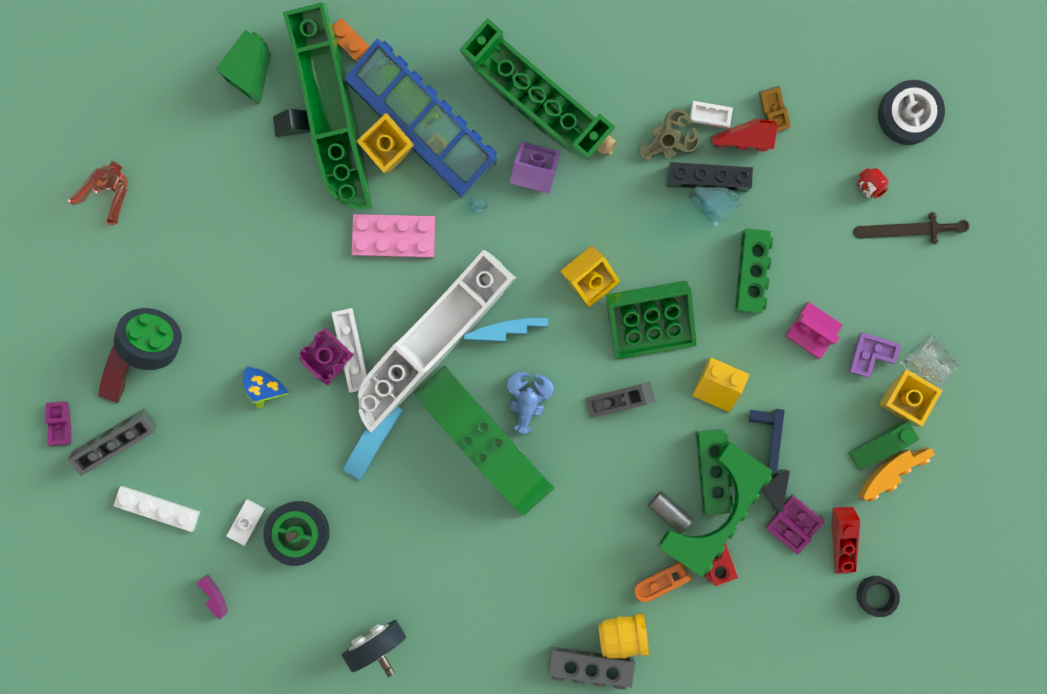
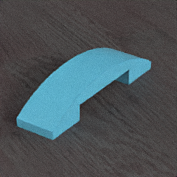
M397 407L372 433L366 428L343 471L361 481L391 428H393L403 411L401 408Z

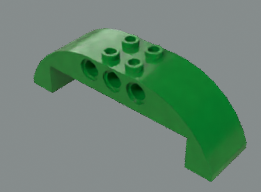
M488 18L460 48V52L467 62L497 94L546 136L570 153L588 160L615 129V126L600 113L597 117H594L506 42L503 37V31Z
M446 366L415 392L420 402L450 438L523 516L554 489L552 484L527 459Z

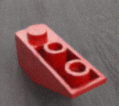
M752 119L711 136L710 140L712 144L719 148H727V145L735 146L736 149L747 150L748 147L756 148L755 150L766 152L768 149H774L778 124L775 120Z
M854 507L833 508L831 527L835 573H854L857 569L860 518Z

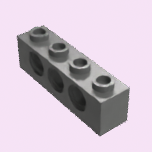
M142 409L73 450L68 460L79 475L82 476L153 434L156 424L147 411Z
M551 646L548 676H552V679L557 681H564V678L573 679V682L578 684H584L585 681L593 682V685L605 687L606 684L614 685L616 689L626 690V687L632 688L635 661L630 657L626 659H608L607 656L603 657L602 653ZM567 662H574L576 667L573 670H567L565 664ZM592 664L597 667L594 673H587L585 671L588 665ZM611 667L617 669V673L614 676L606 674V671Z

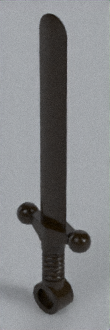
M931 212L928 215L930 222L857 226L853 233L857 238L931 234L930 242L937 244L938 232L956 231L964 233L968 231L970 225L966 220H961L957 223L939 224L935 220L937 217L936 213Z

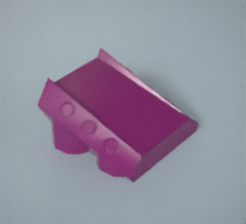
M324 327L314 336L311 344L300 351L299 360L320 381L329 386L354 354Z

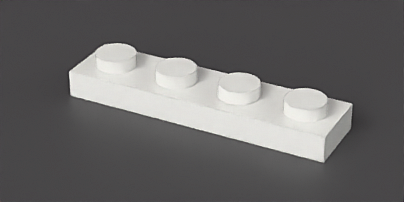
M353 308L332 312L337 339L354 354L344 366L349 393L359 391L364 378L367 376V370Z
M120 486L113 505L114 507L190 532L195 530L201 512L125 486Z

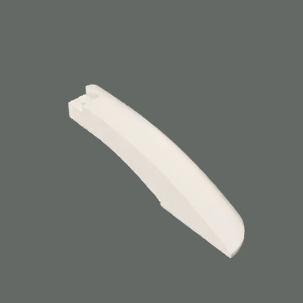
M482 250L449 289L390 348L364 378L358 393L359 414L364 425L371 433L441 363L516 279L489 252Z

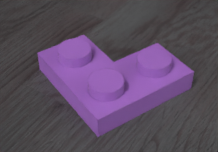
M863 332L859 333L848 372L870 378L876 359L896 364L901 344Z

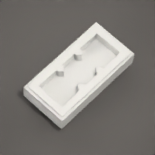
M692 101L689 117L691 122L695 124L729 129L733 108Z
M246 499L227 537L246 546L266 508Z

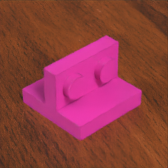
M807 302L785 337L816 358L821 359L829 345L836 344L840 338L837 336V333L843 324L810 302Z

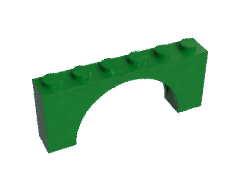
M726 442L715 458L728 471L734 485V505L727 520L716 530L698 536L683 535L668 528L657 545L701 577L704 573L708 574L713 567L712 561L716 556L719 557L725 549L724 543L728 538L731 539L737 531L736 525L739 521L742 522L749 512L747 511L751 503L754 504L760 496L758 492L762 486H767L772 478L770 475L772 473L771 469L731 442Z

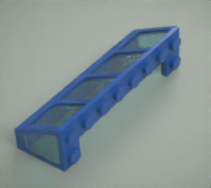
M377 38L344 78L346 83L380 117L387 113L414 144L412 149L463 198L496 165V151L489 144L485 146L480 141L482 137L474 129L470 131L466 127L467 122L460 115L456 117L451 112L452 107L445 100L441 102L436 97L437 92L430 85L426 87L421 82L423 80L422 77L415 70L411 72L406 67L408 63L400 55L396 57L392 52L393 48L386 41L381 42Z

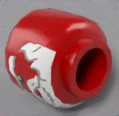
M866 168L859 174L860 179L857 182V186L867 198L874 197L877 199L888 190L889 180L880 169L873 168L870 170Z

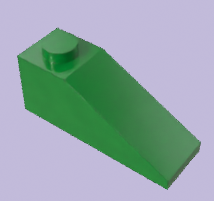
M900 421L850 451L849 454L861 471L905 449L920 439L909 421Z

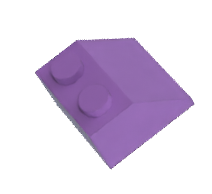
M522 141L514 162L510 183L519 187L531 188L538 192L550 193L561 151Z

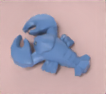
M517 372L512 374L507 380L506 388L508 392L517 399V402L510 400V411L518 412L519 424L514 426V430H517L520 434L531 432L532 429L528 424L532 415L541 416L544 405L538 406V403L548 400L553 395V384L543 375L534 376V378L542 382L539 385L537 381H533L534 386L540 393L538 395L532 388H526L522 392L519 391L529 381L521 382V378L530 377L529 373Z

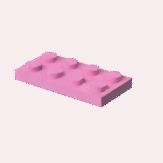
M353 214V256L434 258L435 216Z

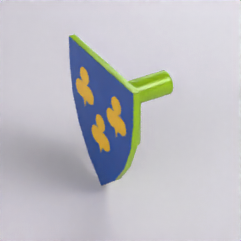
M249 366L245 369L242 378L243 390L252 404L255 403L256 408H263L265 400L289 394L285 386L269 373Z

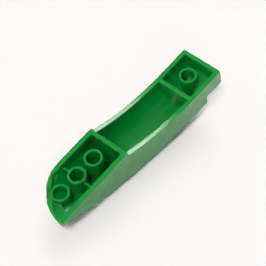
M321 2L285 11L283 15L300 77L311 140L323 183L332 197L346 206L355 209L372 208L365 162L362 147L357 143V140L360 138L349 87L344 79L346 75L334 27L331 24L326 3Z

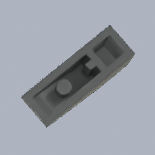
M651 382L588 397L586 401L590 416L593 418L655 402Z

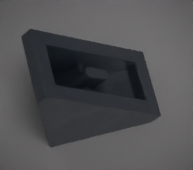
M287 109L273 116L276 137L310 133L307 110Z
M780 469L774 473L767 486H762L760 489L772 507L780 512H783L790 473L789 470Z

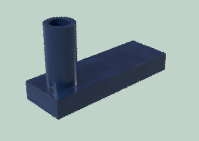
M775 409V413L750 410L749 422L773 425L768 468L777 472L785 410Z

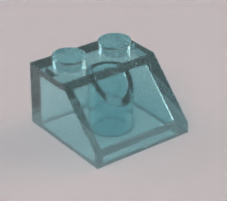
M697 187L688 196L715 227L741 204L738 201V195L727 188Z

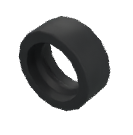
M870 576L859 584L857 601L859 606L868 614L875 617H886L897 609L900 602V593L892 581L881 576ZM875 584L884 585L890 593L888 603L880 609L871 607L866 600L868 589Z

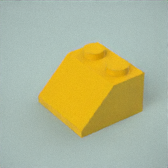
M387 113L357 140V143L383 173L391 172L405 159L414 146Z
M592 245L560 271L568 284L589 308L620 283L605 257Z
M708 358L692 396L730 412L742 394L750 374L714 358Z
M905 369L888 387L878 406L904 421H909L913 426L922 427L943 390Z

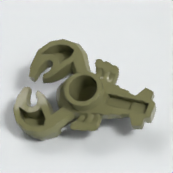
M673 109L666 114L664 130L662 131L661 125L656 127L652 131L655 139L649 146L641 145L639 147V153L643 159L651 161L652 154L663 152L665 158L673 157L676 155V152L672 150L673 148L686 154H690L698 148L700 136L694 127L691 128L692 137L689 138L690 132L687 130L682 143L680 142L681 131L672 127V124L681 127L686 126L680 119L686 120L689 124L692 123L691 118L685 111Z

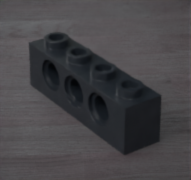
M670 162L667 167L666 187L748 192L752 188L753 167Z

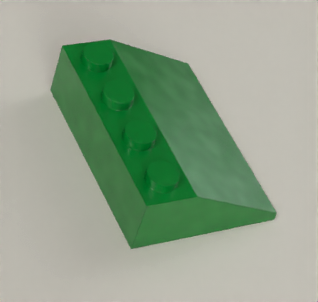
M687 281L605 294L616 360L697 346L692 291Z

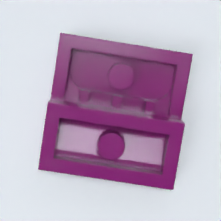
M792 494L785 501L783 512L777 511L765 528L798 555L825 521Z

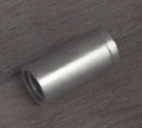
M662 491L657 493L648 504V507L680 534L693 520L689 514Z

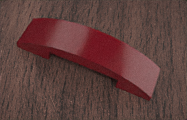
M114 345L103 371L98 396L119 403L126 385L124 380L130 365L119 357Z

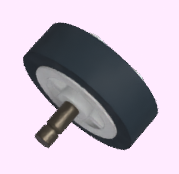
M907 80L897 84L885 94L878 108V121L883 132L891 140L904 145L918 144L931 137L941 127L945 117V105L942 96L932 85L921 80Z
M393 620L385 625L379 623L369 629L370 633L365 637L360 635L351 641L352 646L342 654L351 672H356L378 660L388 678L395 674L385 655L406 638L397 620Z

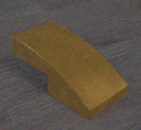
M776 86L758 92L765 119L775 120L778 124L777 132L791 128L788 111L784 107L781 88Z

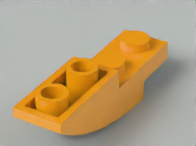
M924 447L912 454L910 450L903 449L890 456L867 478L858 494L859 499L870 502L879 497L878 494L884 491L890 492L898 487L897 484L902 482L899 474L905 475L912 471V467L916 465L922 466L930 462L929 458L935 456L932 448Z

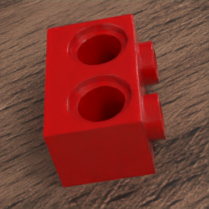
M726 542L724 543L725 549L719 557L716 556L712 561L713 567L708 574L704 573L707 582H711L714 586L738 579ZM723 567V575L716 577L715 569Z

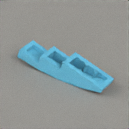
M525 318L504 321L464 335V340L506 342V334L527 335V327H548V318Z

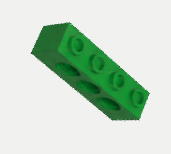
M747 228L742 231L734 312L761 314L763 310H766L767 298H764L765 290L769 287V277L766 276L767 269H770L771 257H768L769 249H772L773 237H770L771 231ZM753 247H758L760 249V257H756L753 255ZM751 267L758 269V277H753L750 274ZM749 287L756 289L757 295L755 298L748 294Z
M722 429L696 431L703 514L731 513V508H733L734 504L732 495H729V487L732 486V480L725 467L715 459L725 443L728 442L727 433H724ZM712 445H716L718 448V453L714 457H711L709 454V448ZM714 466H718L720 469L717 477H712L710 473L711 468ZM715 487H720L722 490L718 498H714L712 495Z

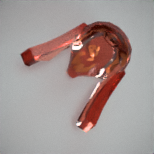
M111 161L109 165L96 168L68 201L72 205L85 202L92 189L97 194L104 189L115 191L107 219V224L114 226L118 222L120 208L128 185L127 178L121 172L123 167Z

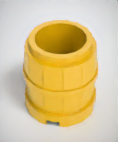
M638 613L635 616H617L598 623L603 657L607 656L608 659H626L627 657L641 655V657L650 656L644 613Z

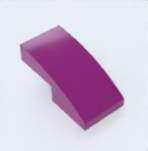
M68 402L46 403L47 445L50 447L71 445V420Z
M206 575L196 584L211 598L205 605L220 620L228 613L227 607L219 588L209 575Z

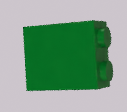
M245 29L215 70L225 81L259 104L262 98L271 53L267 49L268 45L259 34L254 31L251 34Z

